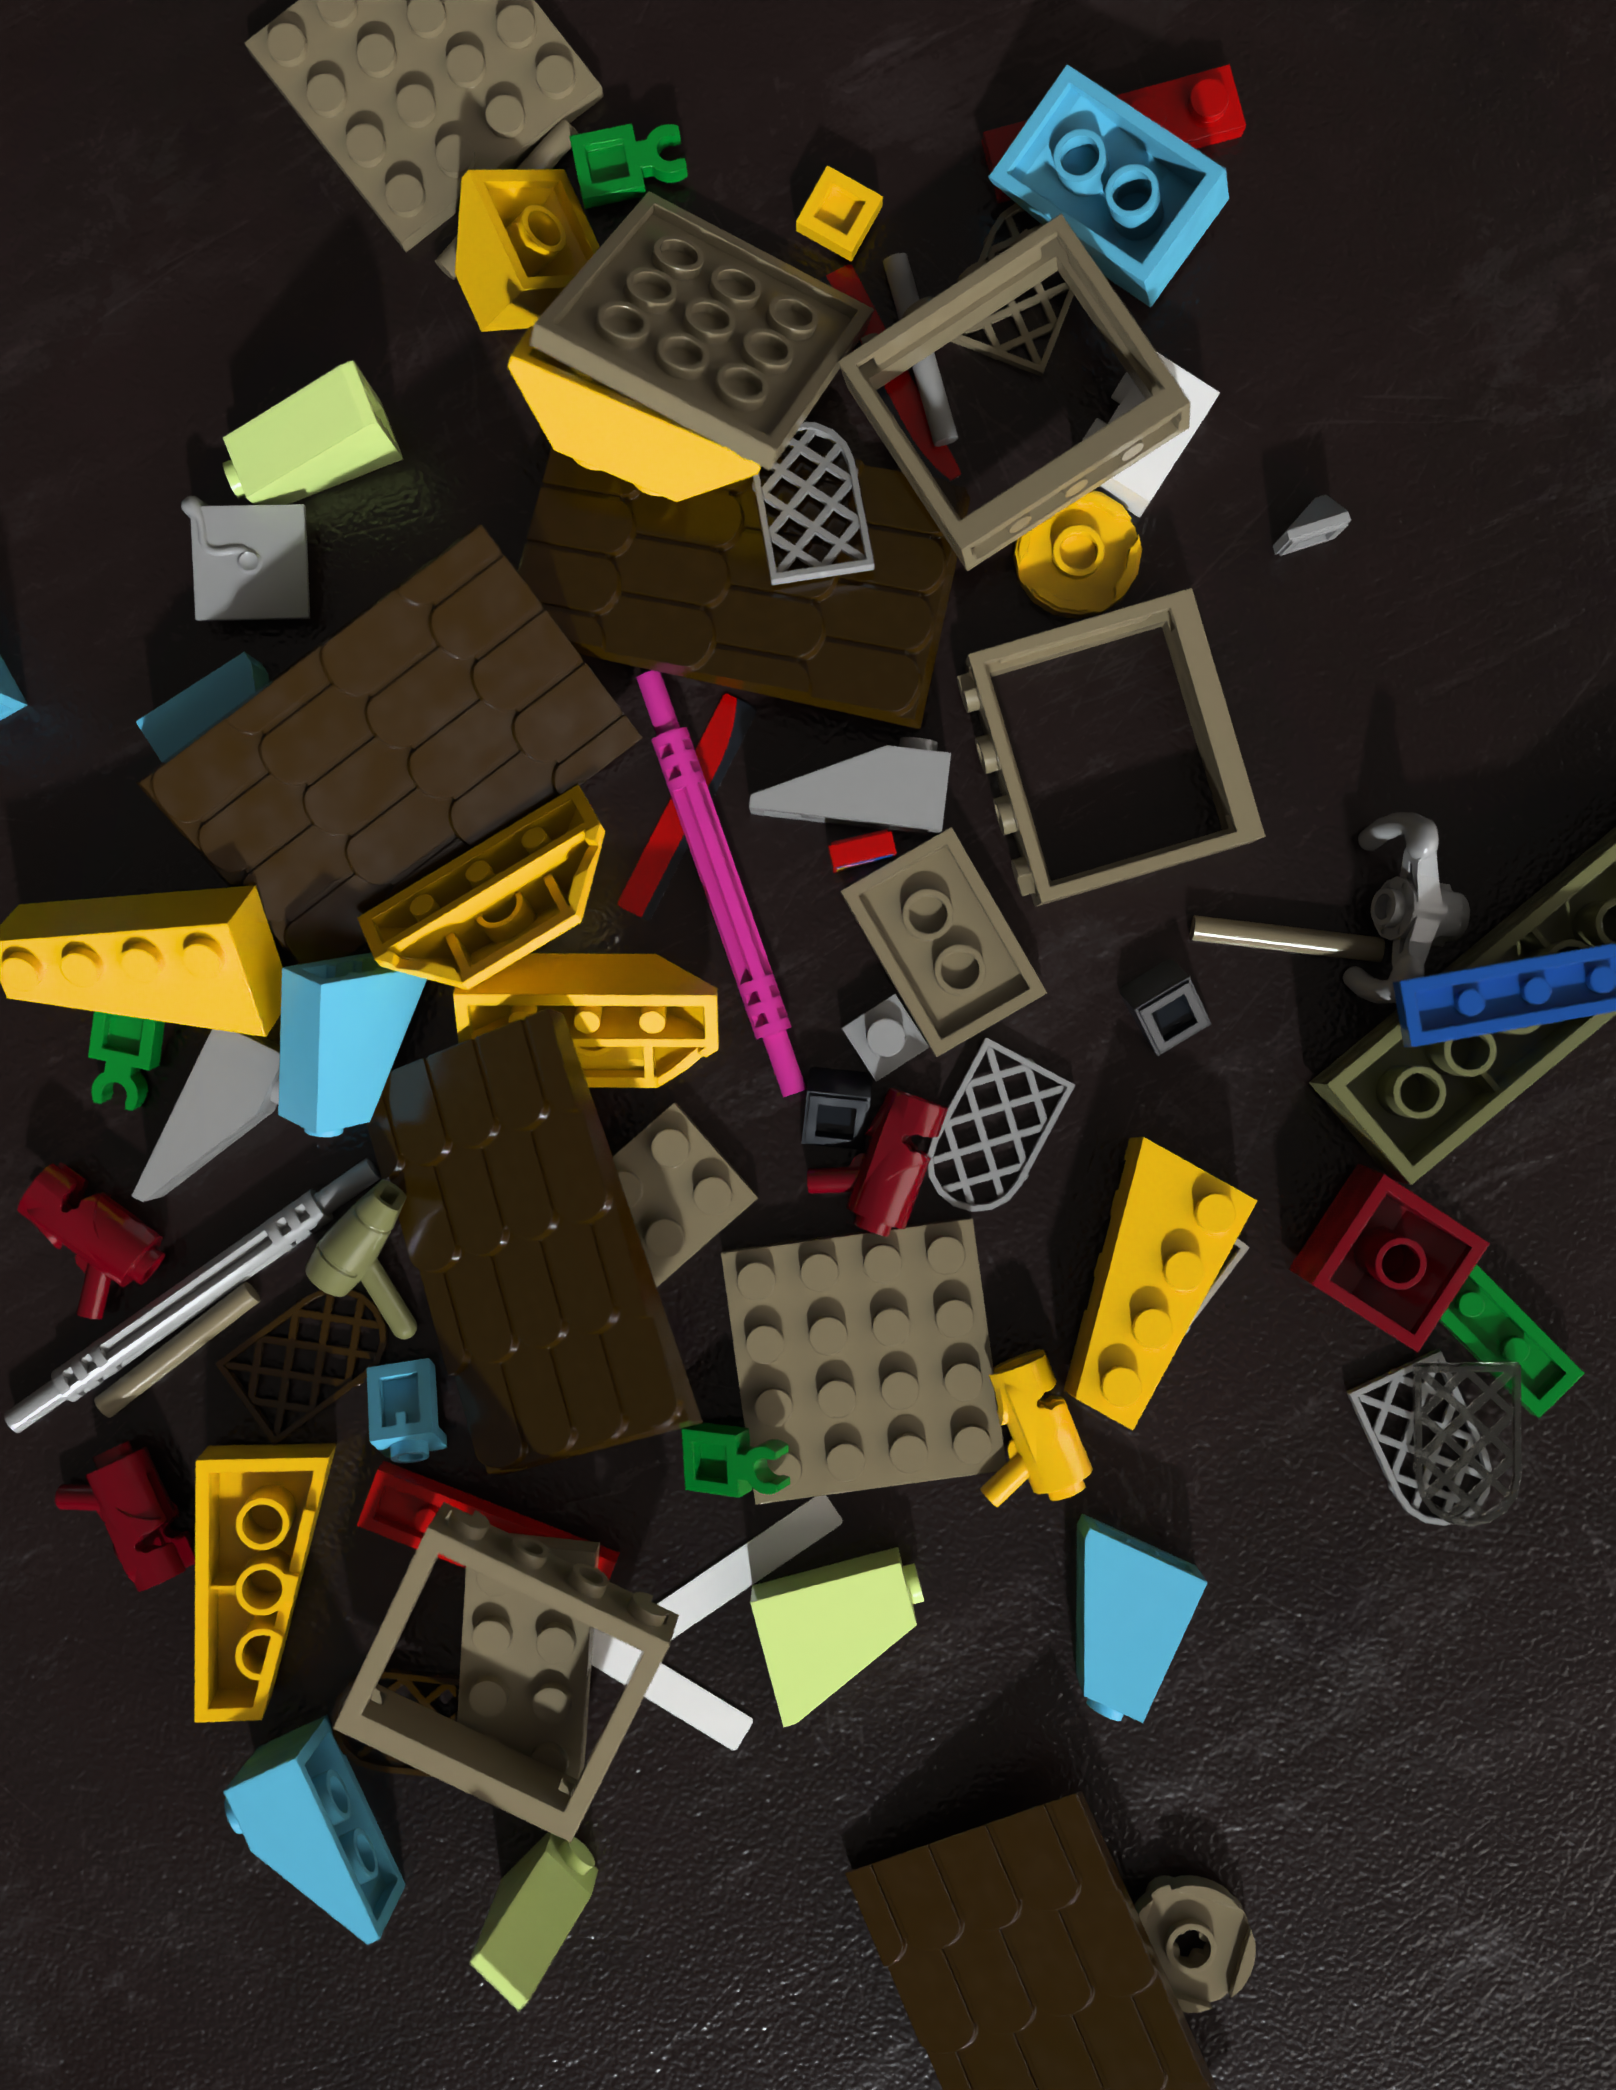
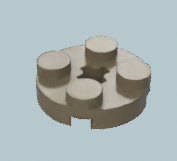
M1162 1875L1149 1882L1145 1893L1138 1898L1134 1907L1182 2012L1199 2013L1212 2009L1210 2002L1220 2000L1227 1993L1232 1998L1248 1981L1256 1955L1255 1939L1241 1903L1219 1883L1200 1876L1181 1875L1173 1878ZM1188 1930H1196L1199 1938L1206 1942L1204 1948H1192L1189 1957L1180 1956V1948L1175 1939L1178 1935L1184 1934Z

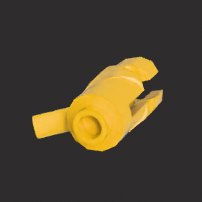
M1037 1349L1026 1352L993 1367L994 1373L990 1374L989 1377L995 1391L1000 1426L1007 1424L1012 1439L1007 1446L1009 1461L980 1488L982 1493L998 1508L1027 1479L1034 1493H1048L1051 1501L1063 1500L1084 1490L1086 1485L1083 1479L1091 1474L1093 1468L1066 1401L1062 1397L1051 1395L1046 1399L1041 1398L1045 1392L1052 1390L1057 1382L1044 1350Z

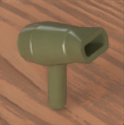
M382 1179L321 1237L305 1265V1272L316 1287L327 1294L337 1297L347 1295L361 1281L393 1334L399 1339H409L417 1331V1322L377 1258L391 1230L394 1228L407 1196L398 1186Z

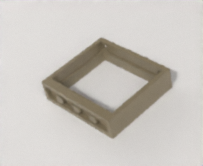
M1062 214L1031 234L1028 229H1025L1015 239L1012 247L990 261L981 260L972 264L959 276L956 284L934 298L925 297L916 301L904 312L900 321L879 335L872 333L862 337L863 345L838 361L848 390L967 571L1187 430L1190 424V400ZM1058 271L1146 400L961 520L876 390Z
M1192 588L968 654L964 663L966 674L957 676L960 695L967 713L977 710L984 735L975 737L978 756L984 773L995 772L1002 794L1000 797L993 798L996 817L1003 835L1010 833L1014 835L1020 855L1019 858L1011 860L1015 881L1021 896L1031 894L1035 907L1246 845L1266 837ZM1162 627L1222 831L1051 881L991 677Z
M444 1502L422 1538L333 1729L571 1842L670 1646L679 1615L651 1602L653 1598L651 1594L644 1592L632 1593L609 1582L603 1572L591 1565L583 1563L574 1565L549 1553L548 1548L533 1537L511 1535L489 1524L488 1519L476 1510L473 1515H470ZM439 1554L642 1651L578 1780L378 1684Z

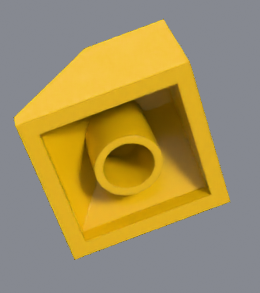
M565 169L468 170L461 178L455 275L481 332L533 327L538 318L590 260L600 246Z

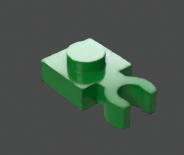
M632 123L569 136L585 209L644 197L646 189L643 178L654 176L665 183H676L688 177L685 158L666 161L659 156L666 147L681 144L678 125H661L655 128L646 140L641 141L635 140Z
M94 1011L88 1058L106 1061L105 1071L96 1077L92 1085L91 1094L94 1103L102 1104L112 1099L114 1082L121 1084L126 1090V1110L133 1111L145 1103L148 1096V1085L140 1071L141 1069L150 1071L159 1066L165 1022Z
M705 1422L682 1428L685 1490L740 1498L750 1492L752 1487L762 1494H774L791 1484L789 1476L774 1474L767 1463V1459L776 1460L789 1452V1445L779 1439H769L753 1447L750 1446L749 1428Z

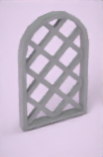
M803 422L795 434L804 435L799 441L794 438L791 439L787 446L792 448V450L781 464L775 462L771 468V471L774 473L763 487H761L760 470L757 475L753 476L752 489L757 500L771 585L874 570V560L858 481V468L855 465L847 442L833 429L816 422ZM815 435L829 440L834 445L825 458L807 447ZM840 452H842L849 473L832 463ZM800 454L818 465L806 481L788 470ZM825 471L844 482L832 498L814 487ZM781 478L799 488V491L788 505L770 494V491ZM851 488L856 513L840 504ZM807 494L825 505L814 521L795 510ZM764 501L781 512L770 527L768 526ZM833 511L852 522L840 539L821 527ZM788 518H791L807 529L795 545L777 534ZM858 529H860L864 554L847 544ZM814 535H817L833 546L822 562H819L803 551ZM771 542L788 552V555L777 569ZM840 552L855 560L832 564ZM796 558L811 567L787 571Z
M985 1037L948 1106L939 1136L932 1137L927 1153L930 1155L931 1160L927 1170L937 1193L951 1205L971 1212L992 1210L1009 1201L1028 1178L1029 1171L1073 1091L1075 1084L1037 1065L1031 1058H1024ZM994 1049L1021 1064L1000 1071ZM986 1052L992 1073L972 1079ZM1033 1070L1061 1085L1039 1091ZM1025 1071L1031 1094L1009 1100L1002 1078ZM995 1081L1001 1103L979 1110L972 1087ZM966 1092L972 1112L951 1118L963 1093ZM1062 1093L1047 1120L1041 1099ZM1034 1101L1040 1124L1018 1130L1011 1108ZM1004 1110L1010 1133L988 1139L981 1117ZM974 1120L981 1142L958 1148L952 1126ZM945 1130L951 1151L934 1156L938 1140ZM1041 1132L1028 1158H1026L1021 1138ZM1013 1140L1019 1163L997 1169L991 1147ZM983 1149L990 1172L967 1178L961 1156ZM954 1159L960 1181L941 1186L935 1176L934 1164ZM1020 1171L1015 1182L1004 1193L1000 1177ZM992 1179L998 1198L989 1203L975 1204L970 1186ZM962 1188L966 1202L954 1199L948 1192Z
M1436 1349L1346 1391L1385 1475L1388 1487L1405 1511L1424 1523L1446 1526L1466 1520L1481 1508L1490 1493L1493 1475L1489 1455L1440 1350ZM1429 1364L1422 1382L1403 1376ZM1438 1367L1450 1392L1431 1386ZM1389 1382L1382 1401L1364 1395ZM1399 1382L1419 1389L1412 1411L1391 1404ZM1428 1393L1448 1400L1441 1422L1420 1415ZM1361 1402L1379 1408L1373 1427L1367 1418ZM1456 1407L1468 1432L1449 1426ZM1388 1412L1408 1419L1401 1441L1380 1434ZM1417 1422L1437 1429L1430 1452L1410 1445ZM1446 1433L1467 1440L1459 1462L1439 1455ZM1379 1442L1398 1448L1391 1468ZM1474 1447L1479 1455L1482 1471L1468 1466ZM1406 1452L1427 1459L1419 1481L1399 1474ZM1436 1462L1456 1469L1448 1491L1428 1484ZM1465 1473L1481 1479L1480 1487L1472 1500L1457 1495ZM1397 1482L1416 1488L1410 1504L1402 1494ZM1425 1492L1445 1499L1439 1516L1422 1514L1418 1511ZM1454 1502L1465 1506L1458 1512L1450 1514Z

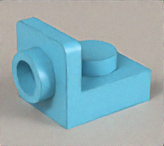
M429 1358L367 1367L369 1442L385 1457H390L391 1461L396 1463L420 1462L429 1458L430 1451L446 1449L447 1436L438 1424L435 1364Z

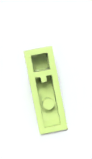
M547 1832L501 1879L470 1963L518 2010L529 2001L592 1896L598 1869L594 1866L595 1860L589 1849L575 1837L569 1842Z

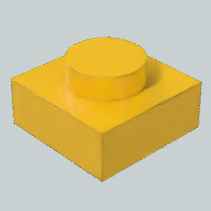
M827 165L796 220V231L852 262L882 208L883 196Z

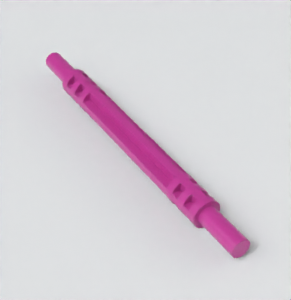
M654 670L645 672L637 676L636 679L656 733V737L652 738L651 741L756 1040L763 1039L782 1096L786 1097L804 1091L807 1088L786 1029L792 1026L687 727L680 728L661 672Z

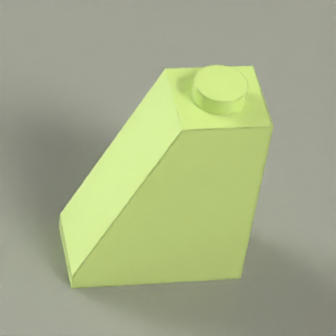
M353 360L339 365L223 437L231 460L223 462L228 482L239 500L246 497L253 505H288L403 460L382 402Z
M898 1547L752 1585L750 1604L783 1727L797 1724L917 1625L913 1604L924 1602L923 1592L915 1563L903 1566Z

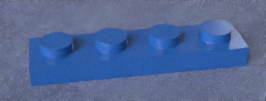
M1616 943L1393 982L1404 1047H1415L1615 1012Z

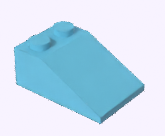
M1068 64L989 176L990 181L1042 225L1062 214L1102 274L1150 308L1229 200L1225 168Z
M325 1715L260 1745L223 1791L226 1796L225 1812L233 1830L238 1834L243 1833L252 1853L368 1945L380 1939L406 1884L351 1765L333 1737L332 1724L328 1716Z

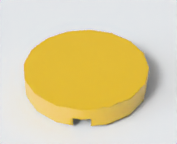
M1092 490L1016 540L1013 561L1019 584L1033 603L1052 615L1081 619L1102 614L1122 600L1138 575L1142 547L1139 534L1137 535L1136 529L1131 522L1132 518L1122 504L1100 491Z

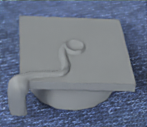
M188 496L182 501L181 508L191 519L196 621L310 619L306 506L304 504L208 506V504L196 496Z

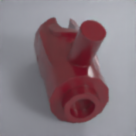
M889 1088L882 1106L865 1133L866 1136L871 1137L866 1152L856 1155L849 1167L808 1168V1192L810 1194L851 1192L846 1208L856 1213L853 1224L869 1232L889 1237L892 1227L905 1229L931 1160L930 1155L926 1151L918 1150L911 1137L913 1135L930 1138L938 1137L948 1108L895 1088Z
M62 1162L58 1166L52 1163L45 1167L31 1183L21 1198L17 1211L30 1220L55 1248L61 1249L64 1245L76 1254V1264L85 1273L76 1314L89 1319H102L111 1280L122 1287H125L133 1280L140 1285L145 1283L157 1270L165 1257V1254L158 1249L163 1237L111 1199L110 1195L106 1192L97 1193L85 1198V1191L88 1188L89 1181Z
M129 1440L92 1457L97 1469L85 1475L89 1485L61 1484L55 1494V1503L59 1509L97 1511L105 1523L113 1542L115 1555L122 1564L129 1579L133 1581L138 1592L161 1584L186 1571L185 1568L195 1564V1544L189 1531H174L171 1528V1523L181 1514L178 1506L170 1500L147 1447L133 1451Z

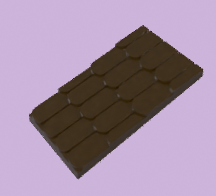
M551 447L542 480L543 487H540L527 535L528 542L523 550L518 574L539 600L543 609L548 612L576 651L581 655L921 729L958 557L903 472L866 466L862 460L854 459L855 465L858 468V481L874 560V570L771 585L757 500L752 489L753 476L675 502L663 496H652L643 493L633 483L602 470L596 471L584 468L576 463L573 458L557 452ZM786 447L776 462L781 464L792 448ZM818 453L819 455H821V456L824 457V458H825V456L827 455V454H824V453ZM800 454L788 470L806 481L818 465ZM837 456L832 463L849 473L844 457ZM762 466L760 468L761 487L774 473ZM825 471L814 487L832 498L844 482ZM933 477L960 519L965 518L970 503V497L965 487L955 486L945 479ZM781 478L770 491V494L788 505L799 491V488ZM851 488L840 504L856 513ZM807 494L795 510L814 521L825 505ZM764 501L768 526L770 527L781 512ZM833 511L821 527L840 539L852 522ZM788 518L777 534L795 545L807 529L791 518ZM858 529L847 544L864 554L860 529ZM814 535L803 551L819 562H822L833 546L817 535ZM771 542L777 569L788 555V552ZM840 552L832 564L855 560ZM796 558L787 571L811 567Z
M479 525L473 527L136 783L228 887L256 885L273 938L299 965L349 956L367 942L357 917L573 787L581 786L642 739V736L626 715L621 712L620 707L589 666L584 663L580 654L552 617L543 609L539 600L505 555L503 556L483 526Z
M546 1008L526 1016L523 1020H516L479 1035L476 1039H469L429 1055L426 1059L422 1058L390 1071L371 1121L367 1122V1127L381 1178L398 1186L407 1196L398 1217L411 1263L420 1271L447 1374L455 1376L475 1454L478 1460L485 1465L487 1474L505 1475L703 1423L564 1014Z
M1082 1791L845 1873L883 1966H888L918 2041L927 2051L942 2090H1218Z

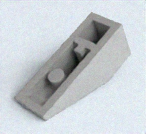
M902 737L900 738L899 747L886 745L750 795L749 809L753 815L937 836L941 833L943 827L951 753L937 751L938 742L934 740Z
M216 1029L211 1030L132 1197L142 1202L164 1197L274 1112L277 1104L279 1105V1044L263 1036Z

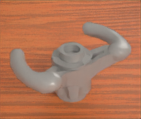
M1395 812L1381 817L1365 828L1358 836L1360 847L1366 851H1374L1388 840L1399 836H1405L1406 840L1400 877L1396 876L1387 880L1374 895L1371 903V917L1379 935L1393 941V969L1389 979L1380 980L1374 978L1359 966L1348 968L1343 975L1345 985L1358 997L1376 1004L1396 1003L1393 982L1424 977V964L1430 947H1443L1445 942L1450 943L1460 939L1465 933L1470 919V907L1466 897L1459 892L1452 891L1450 884L1439 882L1436 853L1439 837L1435 823L1413 812Z

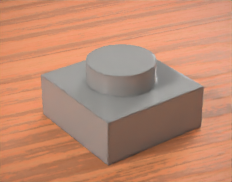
M896 994L842 1028L875 1081L880 1080L929 1048V1045Z

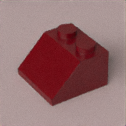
M1358 1163L1293 1261L1289 1270L1414 1351L1419 1352L1490 1243L1385 1174Z

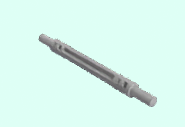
M365 1158L320 1191L316 1192L310 1189L300 1198L287 1205L239 1241L51 1372L52 1379L4 1413L7 1425L14 1432L20 1433L64 1401H77L159 1341L284 1253L290 1251L318 1229L334 1219L332 1213L381 1179L376 1166L368 1158Z

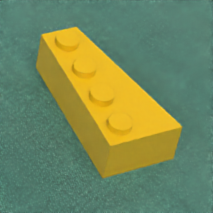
M1145 1137L1129 1138L1124 1160H1126L1119 1189L1116 1190L1107 1235L1102 1253H1099L1093 1275L1095 1280L1089 1304L1083 1314L1064 1391L1075 1399L1132 1431L1257 1203L1256 1199Z
M337 1443L207 1446L196 1459L194 1723L262 1720L274 1690Z

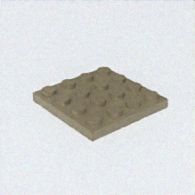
M298 0L245 42L252 57L405 252H408L459 211L461 178L468 170H512L534 150L562 118L571 123L604 97L601 84L535 0Z
M648 191L534 323L530 345L556 358L561 363L608 385L620 394L671 418L681 426L692 429L734 451L740 457L771 470L839 371L838 361L852 352L867 330L874 309Z
M972 1217L906 1225L905 1229L892 1227L889 1237L869 1231L723 1250L721 1252L745 1428H749L750 1446L756 1447L769 1439H779L789 1445L788 1453L776 1460L767 1459V1463L774 1474L789 1476L791 1484L774 1494H762L753 1488L756 1505L998 1472L1006 1464L1002 1428L997 1415V1401L994 1387L989 1377L990 1374L994 1373Z

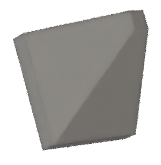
M1326 494L1316 497L1273 545L1275 555L1279 554L1282 556L1335 539L1351 521L1349 511Z

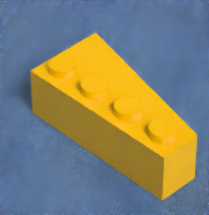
M256 885L19 904L0 925V982L8 999L263 1037L268 1035L281 1015L282 964Z

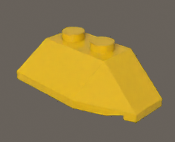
M532 326L528 328L511 354L508 369L553 449L573 458L576 463L584 468L596 471L602 470L633 483L643 493L652 496H663L675 502L759 473L761 466L755 462L740 457L734 451L692 429L681 426L671 418L620 394L608 385L561 363L556 358L531 346Z
M580 786L573 787L357 917L375 961L384 968L469 990L582 922L605 830Z
M529 953L471 989L466 990L455 987L453 993L458 1043L469 1039H476L479 1035L516 1020H523L526 1016L546 1008L563 1013L589 1088H658L686 1071L701 1057L704 1056L706 1058L718 1051L717 988L657 954Z

